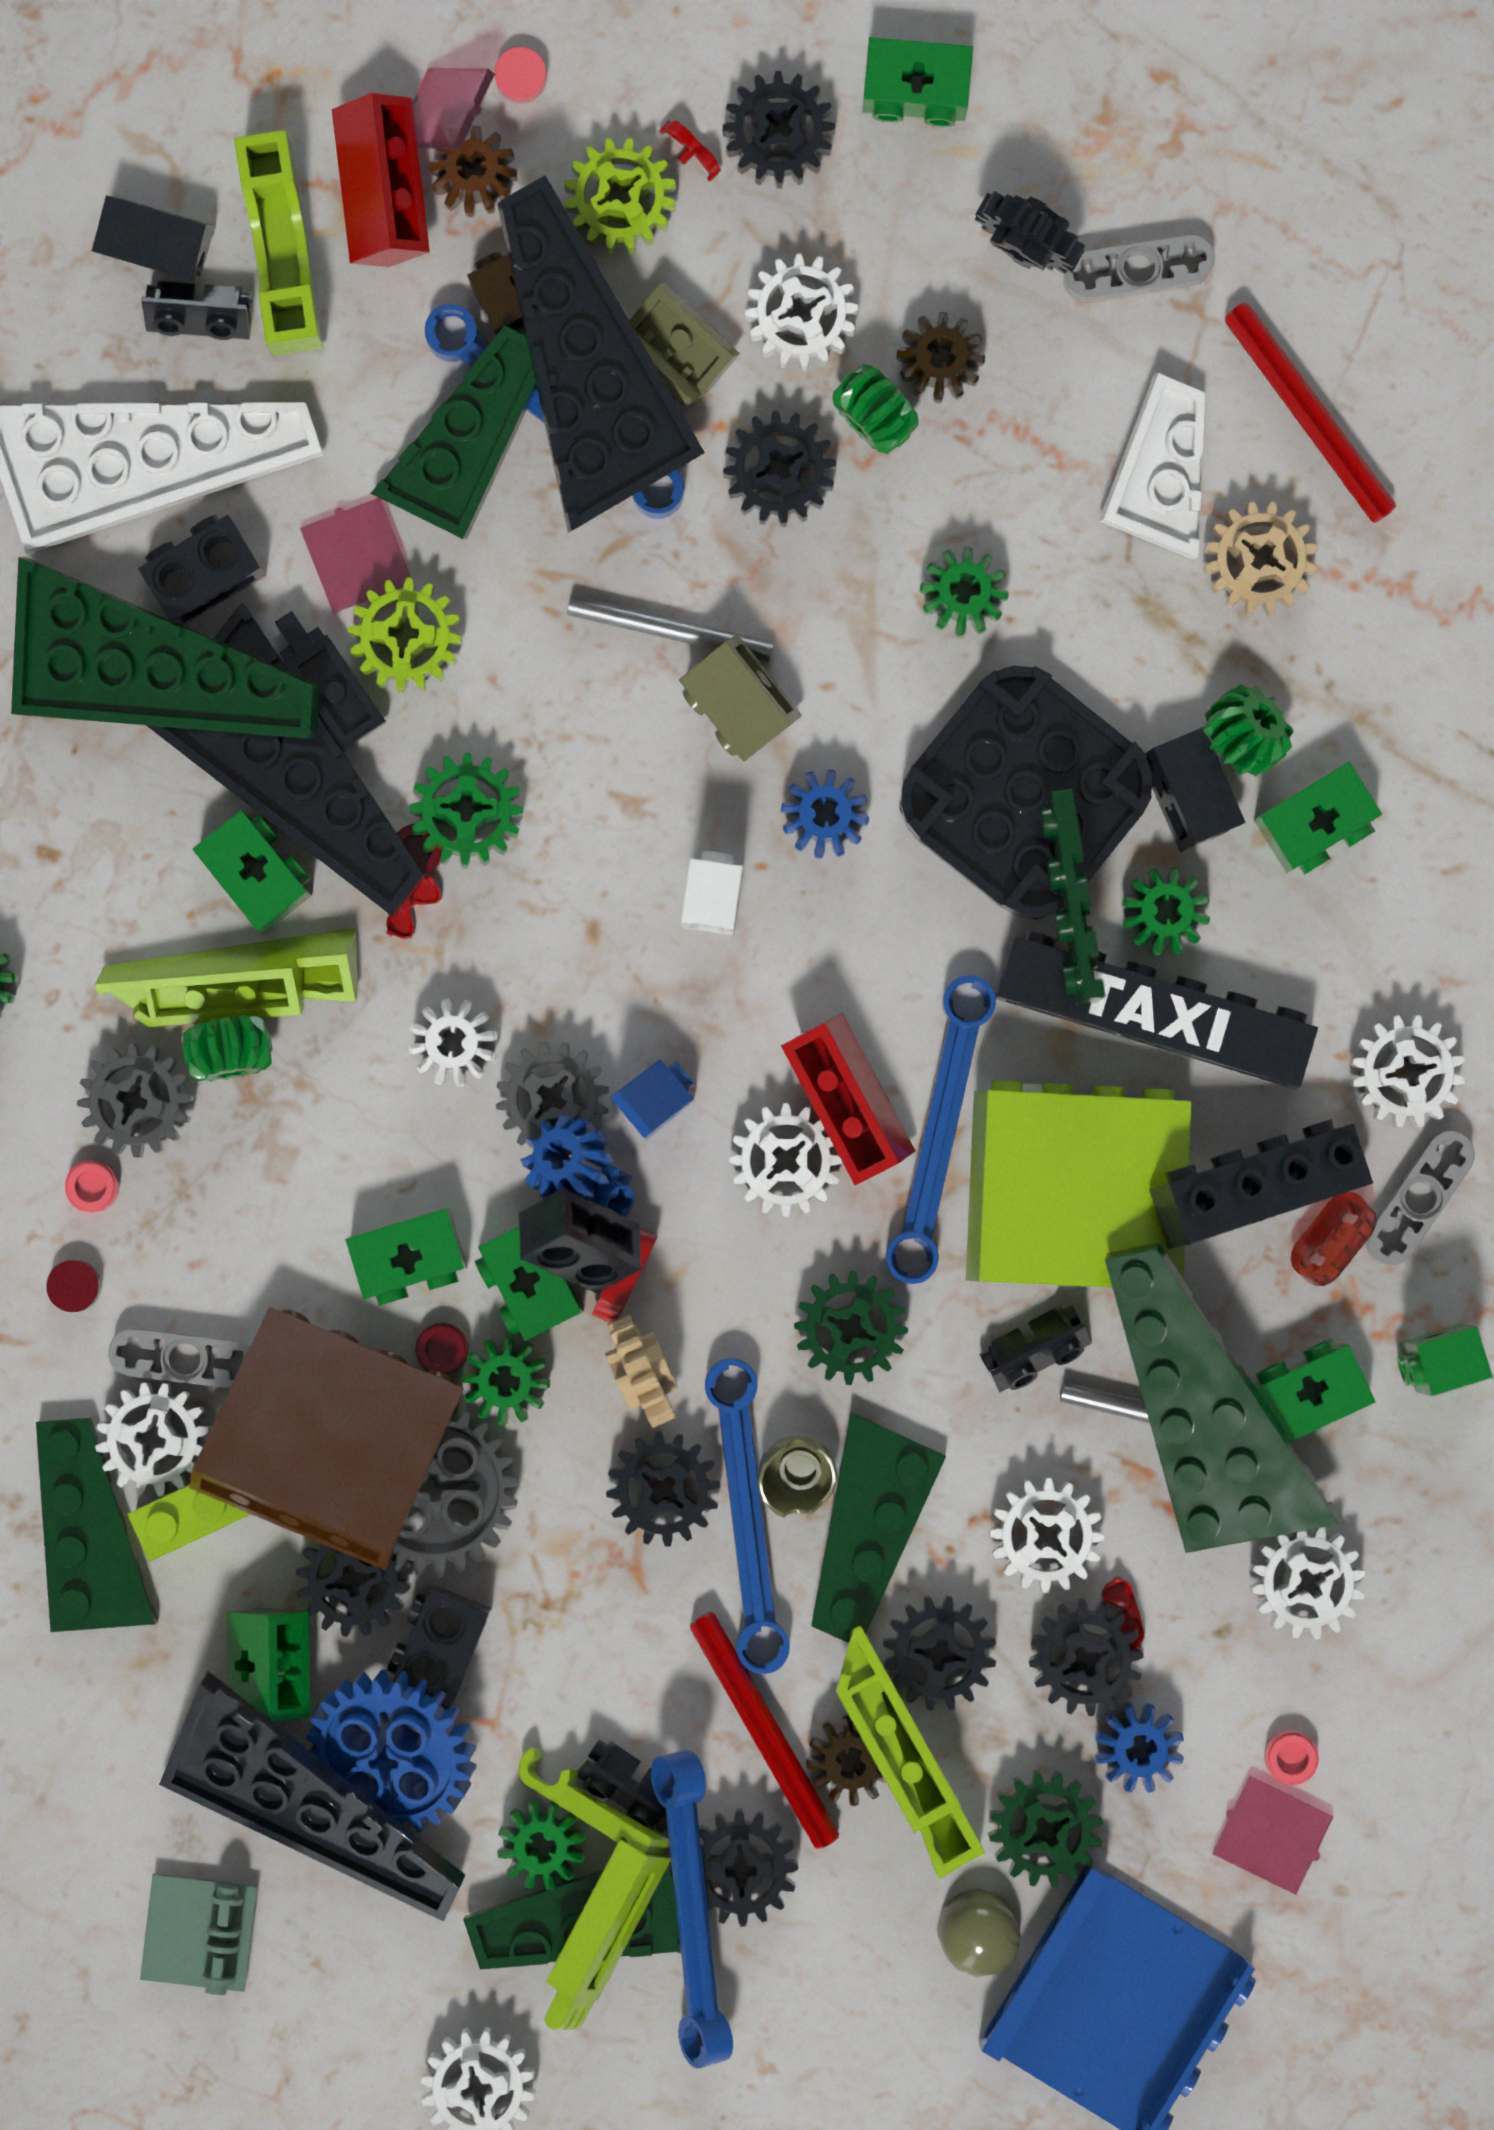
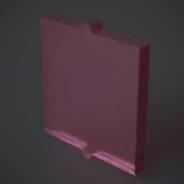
M428 68L414 100H412L417 148L461 149L475 117L482 111L480 106L495 75L489 68Z
M380 498L348 510L337 508L335 515L300 528L333 614L369 601L366 594L369 590L374 591L378 596L386 594L385 581L391 580L397 590L404 586L406 578H412Z
M1249 1775L1234 1808L1226 1811L1228 1821L1212 1854L1296 1895L1312 1861H1318L1320 1858L1318 1848L1334 1816Z

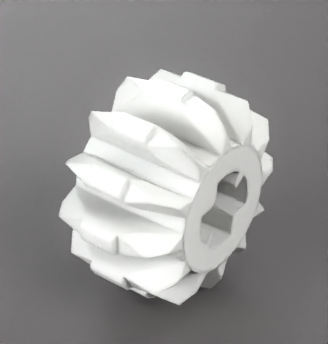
M449 998L442 999L441 1001L444 1017L438 1018L435 1011L427 1006L422 1010V1013L432 1023L429 1029L419 1024H412L410 1028L412 1033L426 1037L425 1043H415L409 1046V1053L412 1055L428 1053L429 1055L419 1063L417 1070L424 1074L438 1064L439 1067L434 1076V1083L440 1086L446 1081L449 1069L453 1070V1079L457 1087L465 1086L466 1079L463 1068L468 1067L473 1076L481 1079L485 1075L484 1071L474 1061L478 1056L490 1062H494L496 1059L495 1053L490 1050L481 1049V1043L496 1041L498 1039L497 1032L486 1031L479 1033L477 1031L488 1022L490 1016L486 1012H482L470 1022L467 1021L473 1007V1003L468 1000H464L461 1004L458 1016H454L453 1004ZM449 1029L454 1034H458V1030L461 1029L466 1035L461 1041L462 1047L465 1050L457 1057L452 1051H449L448 1057L441 1051V1048L446 1044L442 1035Z

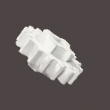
M796 254L794 267L787 268L785 263L779 258L775 260L776 274L773 277L764 271L758 274V281L763 289H749L748 300L756 304L757 307L745 310V321L758 323L749 332L751 341L762 339L766 341L762 349V356L765 358L771 356L775 351L780 353L781 368L785 369L790 363L791 358L799 359L801 371H807L809 358L816 357L818 362L824 367L828 365L827 351L830 348L839 354L845 351V344L840 336H854L856 326L845 320L846 318L858 315V304L845 302L853 294V285L844 284L839 286L837 284L841 276V269L839 267L832 269L828 274L823 272L822 257L818 256L813 262L812 267L804 265L802 254ZM799 280L817 283L822 288L814 290L801 285ZM779 289L782 298L781 305L778 309L771 311V315L767 316L768 302L774 292ZM800 303L803 309L812 307L810 321L803 323L799 316L790 318L793 315V305ZM836 309L837 318L831 331L824 336L821 327L823 317L832 314V311ZM785 335L802 340L804 345L790 344L782 340L781 337Z
M1400 1015L1391 1017L1390 1031H1387L1379 1023L1373 1025L1371 1029L1376 1039L1372 1042L1362 1038L1357 1042L1359 1048L1365 1052L1364 1057L1350 1059L1349 1065L1361 1069V1077L1350 1081L1351 1087H1364L1366 1094L1358 1101L1359 1105L1366 1106L1374 1103L1377 1108L1373 1119L1376 1121H1381L1388 1113L1392 1114L1394 1128H1402L1406 1117L1411 1118L1415 1128L1424 1127L1425 1113H1428L1435 1120H1440L1444 1117L1440 1107L1441 1102L1450 1105L1458 1102V1098L1450 1092L1451 1086L1465 1084L1466 1080L1462 1076L1454 1074V1067L1465 1062L1463 1056L1451 1057L1449 1052L1456 1044V1038L1451 1037L1440 1040L1438 1035L1442 1025L1438 1022L1433 1023L1427 1030L1422 1029L1423 1021L1420 1015L1412 1016L1408 1027L1404 1026ZM1411 1037L1428 1044L1437 1056L1428 1057L1417 1050ZM1389 1042L1390 1056L1382 1068L1374 1069L1375 1059L1379 1051ZM1403 1057L1406 1058L1408 1065L1417 1064V1067L1429 1066L1428 1070L1421 1071L1419 1075L1411 1077L1412 1086H1409V1082L1405 1078H1386L1387 1073L1396 1072L1397 1068L1404 1066ZM1441 1074L1436 1092L1425 1102L1427 1098L1426 1086L1433 1075ZM1387 1086L1398 1093L1404 1107L1387 1100L1378 1088Z
M783 1103L781 1116L774 1117L767 1107L762 1108L764 1121L758 1125L753 1120L747 1118L744 1123L750 1131L747 1138L734 1136L733 1142L743 1148L742 1155L729 1157V1163L742 1166L743 1173L738 1174L732 1179L734 1185L747 1182L750 1189L744 1199L749 1202L757 1196L763 1198V1213L767 1214L773 1204L781 1205L783 1217H789L791 1205L798 1204L805 1214L809 1213V1198L814 1196L822 1202L828 1199L822 1189L824 1183L838 1185L839 1179L829 1173L830 1166L842 1164L839 1156L830 1155L829 1148L833 1147V1144L829 1137L825 1138L821 1133L824 1130L821 1121L814 1125L808 1121L810 1108L805 1107L800 1112L799 1117L791 1116L789 1103ZM780 1125H792L803 1129V1131L795 1139H778L768 1129ZM800 1142L805 1143L799 1150V1155L795 1160L796 1164L800 1167L797 1172L792 1174L790 1171L784 1170L780 1174L776 1173L771 1179H767V1175L773 1170L772 1167L777 1161L776 1157L772 1154L776 1148L780 1147L782 1150L788 1151L792 1147L795 1148ZM755 1143L765 1152V1169L756 1178L752 1173L750 1165L751 1151ZM816 1143L821 1153V1169L817 1178L807 1168V1152ZM777 1182H795L804 1192L792 1196H780L768 1191Z
M144 1382L140 1384L139 1397H136L129 1389H125L120 1392L124 1403L122 1407L113 1403L106 1405L104 1409L113 1418L111 1422L97 1424L96 1429L107 1434V1441L96 1445L95 1448L97 1452H109L111 1459L102 1467L105 1472L116 1468L121 1472L116 1485L123 1487L131 1480L136 1481V1495L142 1496L148 1490L149 1485L152 1484L157 1495L164 1496L167 1494L168 1481L170 1480L178 1489L187 1486L183 1473L185 1471L192 1473V1468L196 1462L195 1458L197 1455L199 1456L204 1445L200 1443V1437L210 1433L211 1426H198L196 1419L204 1413L205 1409L201 1406L190 1410L186 1406L191 1395L188 1391H184L174 1398L171 1396V1383H163L159 1388L158 1394H155L150 1382ZM144 1404H151L145 1419L139 1423L125 1422L126 1417L134 1409ZM173 1411L183 1420L188 1435L180 1434L171 1421ZM155 1423H157L156 1426L159 1427L158 1436L166 1438V1444L155 1448L151 1455V1451H149L150 1443L142 1439V1433L153 1430ZM120 1443L128 1444L135 1455L136 1462L134 1467L125 1458ZM168 1455L183 1456L175 1468L166 1473L157 1474V1469L160 1468L163 1458Z
M1051 1477L1044 1478L1042 1489L1035 1490V1487L1029 1480L1023 1481L1025 1494L1018 1497L1013 1492L1008 1491L1005 1495L1011 1504L1008 1510L995 1508L993 1511L994 1515L1003 1522L1002 1527L989 1529L991 1537L1002 1540V1545L996 1547L992 1554L994 1558L1008 1557L1010 1561L1003 1569L1004 1574L1008 1577L1018 1570L1022 1572L1020 1586L1025 1589L1029 1587L1033 1579L1039 1580L1043 1593L1049 1592L1051 1581L1058 1580L1064 1590L1070 1589L1068 1576L1076 1573L1079 1577L1086 1579L1088 1574L1082 1566L1084 1561L1087 1559L1098 1562L1100 1556L1091 1549V1544L1104 1541L1105 1535L1092 1530L1091 1525L1101 1519V1515L1098 1511L1085 1512L1084 1508L1088 1505L1091 1498L1084 1493L1074 1500L1071 1497L1073 1484L1068 1481L1062 1485L1060 1491L1054 1490ZM1040 1500H1055L1063 1503V1505L1059 1506L1054 1512H1037L1031 1503ZM1018 1517L1024 1524V1540L1014 1550L1011 1533L1014 1521ZM1030 1517H1034L1039 1523H1043L1047 1527L1053 1526L1055 1523L1058 1524L1059 1527L1055 1530L1054 1534L1058 1539L1057 1543L1063 1548L1062 1553L1054 1546L1050 1547L1045 1542L1041 1543L1038 1547L1034 1544L1039 1535L1034 1530L1036 1527L1029 1520ZM1079 1520L1081 1542L1077 1552H1075L1069 1546L1070 1529ZM1039 1558H1056L1062 1564V1566L1050 1570L1037 1569L1029 1565L1036 1562Z
M1323 1527L1314 1529L1312 1536H1307L1306 1531L1296 1532L1294 1537L1290 1539L1286 1535L1275 1536L1278 1546L1274 1549L1261 1545L1259 1550L1267 1559L1264 1564H1251L1250 1568L1258 1575H1261V1582L1254 1583L1249 1587L1250 1592L1253 1594H1264L1265 1599L1256 1607L1259 1613L1275 1612L1270 1623L1271 1626L1278 1630L1286 1622H1289L1290 1636L1297 1639L1301 1635L1303 1628L1306 1627L1311 1637L1316 1640L1321 1638V1626L1327 1624L1336 1633L1341 1631L1337 1620L1341 1614L1352 1619L1355 1618L1357 1614L1349 1606L1350 1600L1364 1599L1365 1593L1354 1588V1581L1365 1578L1366 1573L1361 1569L1351 1568L1350 1564L1359 1557V1554L1354 1549L1344 1552L1340 1550L1345 1540L1342 1535L1337 1533L1329 1541H1326V1528ZM1308 1546L1318 1547L1331 1555L1328 1557L1324 1556L1316 1561L1306 1558L1300 1548ZM1282 1559L1286 1566L1283 1580L1273 1587L1274 1573ZM1304 1569L1313 1575L1319 1573V1577L1313 1581L1316 1590L1310 1594L1302 1588L1296 1590V1586L1302 1582L1299 1573ZM1342 1577L1340 1593L1333 1603L1330 1598L1333 1581ZM1299 1602L1309 1605L1316 1615L1299 1616L1288 1612L1284 1608L1287 1606L1291 1607Z
M490 2027L484 2028L480 2039H473L469 2028L462 2030L461 2043L456 2044L448 2036L444 2038L442 2047L445 2055L442 2056L432 2052L427 2061L436 2072H425L421 2077V2084L432 2087V2091L423 2095L421 2100L422 2106L435 2105L437 2108L431 2116V2124L436 2125L445 2120L449 2124L447 2130H515L511 2119L514 2117L518 2120L526 2121L529 2115V2110L521 2104V2101H533L536 2093L535 2089L524 2086V2083L533 2079L535 2075L534 2068H521L520 2066L526 2056V2050L521 2048L511 2053L508 2050L511 2036L507 2033L498 2043L491 2041ZM483 2053L496 2057L505 2066L496 2067L484 2059ZM461 2058L462 2071L457 2078L449 2079L447 2083H443L444 2075L449 2066L455 2060ZM473 2068L475 2076L479 2077L481 2084L490 2083L485 2094L484 2105L482 2098L478 2097L475 2089H466L469 2087ZM510 2090H514L509 2105L496 2116L495 2102L498 2097L508 2094ZM460 2106L473 2114L474 2120L461 2116L453 2107Z

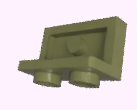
M665 282L657 285L629 320L677 404L681 403L686 407L703 399L740 355L729 342Z

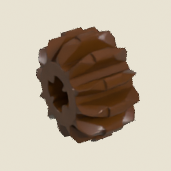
M475 125L472 127L469 140H463L462 133L458 129H454L451 131V136L455 146L450 147L445 143L438 142L435 150L443 160L429 162L428 169L430 174L440 177L431 185L435 195L448 193L445 206L450 211L456 209L464 201L465 215L467 217H474L476 203L483 202L485 211L488 214H492L495 212V206L491 197L494 195L502 200L511 195L510 190L503 183H512L518 179L517 170L507 166L515 159L514 152L511 148L498 150L502 140L501 136L496 132L489 135L482 142L480 126ZM480 163L483 176L480 178L473 174L466 180L463 168L468 166L474 169Z

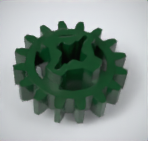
M850 1271L847 1283L840 1284L834 1273L828 1275L829 1289L823 1291L819 1286L813 1284L810 1288L817 1299L813 1304L800 1301L798 1305L808 1316L805 1321L794 1322V1329L805 1331L807 1334V1338L797 1344L798 1350L812 1349L814 1355L810 1358L807 1365L812 1369L820 1363L825 1364L827 1367L824 1378L828 1381L839 1371L844 1372L846 1385H852L854 1374L862 1372L863 1377L868 1383L872 1382V1368L878 1365L888 1372L892 1368L889 1361L885 1358L889 1352L902 1354L904 1351L900 1345L894 1342L895 1335L908 1333V1327L896 1324L895 1317L904 1313L905 1308L903 1305L890 1307L888 1301L895 1291L889 1287L878 1293L875 1290L877 1277L873 1275L868 1278L865 1285L858 1284L856 1271ZM856 1293L851 1305L834 1310L824 1305L829 1299L838 1294ZM874 1301L879 1305L884 1314L886 1334L875 1329L872 1325L869 1311ZM853 1313L859 1314L861 1316L859 1325L865 1329L866 1333L873 1335L874 1339L871 1340L864 1336L862 1338L853 1336L849 1343L841 1340L842 1330L836 1327V1323L828 1320L827 1317L832 1316L838 1320L839 1318L848 1320ZM816 1322L827 1327L830 1331L833 1344L828 1355L822 1350L817 1341L815 1333ZM864 1346L877 1350L873 1356L864 1361L845 1363L853 1350Z
M1034 1770L1032 1784L1025 1785L1020 1778L1015 1777L1013 1783L1016 1792L1012 1796L1003 1791H999L997 1794L999 1800L1004 1805L1003 1811L990 1810L989 1818L995 1823L1000 1824V1828L988 1832L989 1840L996 1843L1003 1842V1846L995 1853L997 1861L1002 1862L1011 1858L1013 1862L1009 1869L1010 1875L1015 1878L1023 1870L1028 1871V1882L1030 1886L1034 1887L1037 1885L1041 1875L1047 1876L1052 1888L1058 1887V1874L1065 1872L1073 1881L1078 1879L1074 1866L1081 1862L1091 1867L1094 1863L1088 1852H1086L1088 1846L1101 1847L1102 1845L1101 1838L1091 1833V1829L1103 1825V1820L1100 1815H1088L1087 1812L1096 1804L1093 1796L1089 1795L1079 1799L1077 1796L1081 1791L1082 1784L1075 1779L1067 1788L1062 1786L1063 1777L1059 1771L1054 1772L1050 1782H1044L1039 1770ZM1037 1795H1056L1068 1802H1062L1058 1806L1041 1803ZM1021 1806L1025 1813L1022 1826L1013 1832L1014 1835L1010 1836L1012 1817L1017 1808ZM1044 1817L1049 1823L1058 1820L1053 1826L1055 1833L1053 1838L1046 1840L1042 1834L1032 1836L1038 1831L1035 1822L1039 1818ZM1080 1821L1079 1838L1070 1852L1066 1845L1069 1830ZM1036 1851L1050 1855L1054 1862H1035L1023 1855L1027 1856Z

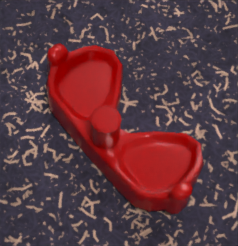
M669 119L659 129V134L663 135L666 132L686 148L677 157L683 165L695 156L709 173L707 176L709 182L721 172V168L711 151L700 143L680 122Z
M433 876L425 877L394 918L391 915L387 917V935L400 939L412 938L415 933L414 919L411 913L412 907L415 905L437 904L442 899L441 889L436 884V879Z
M1115 1576L1111 1582L1103 1587L1102 1597L1113 1606L1124 1609L1125 1620L1121 1627L1123 1630L1136 1627L1139 1634L1130 1645L1141 1647V1642L1145 1638V1630L1132 1585L1127 1580L1122 1579L1121 1576Z

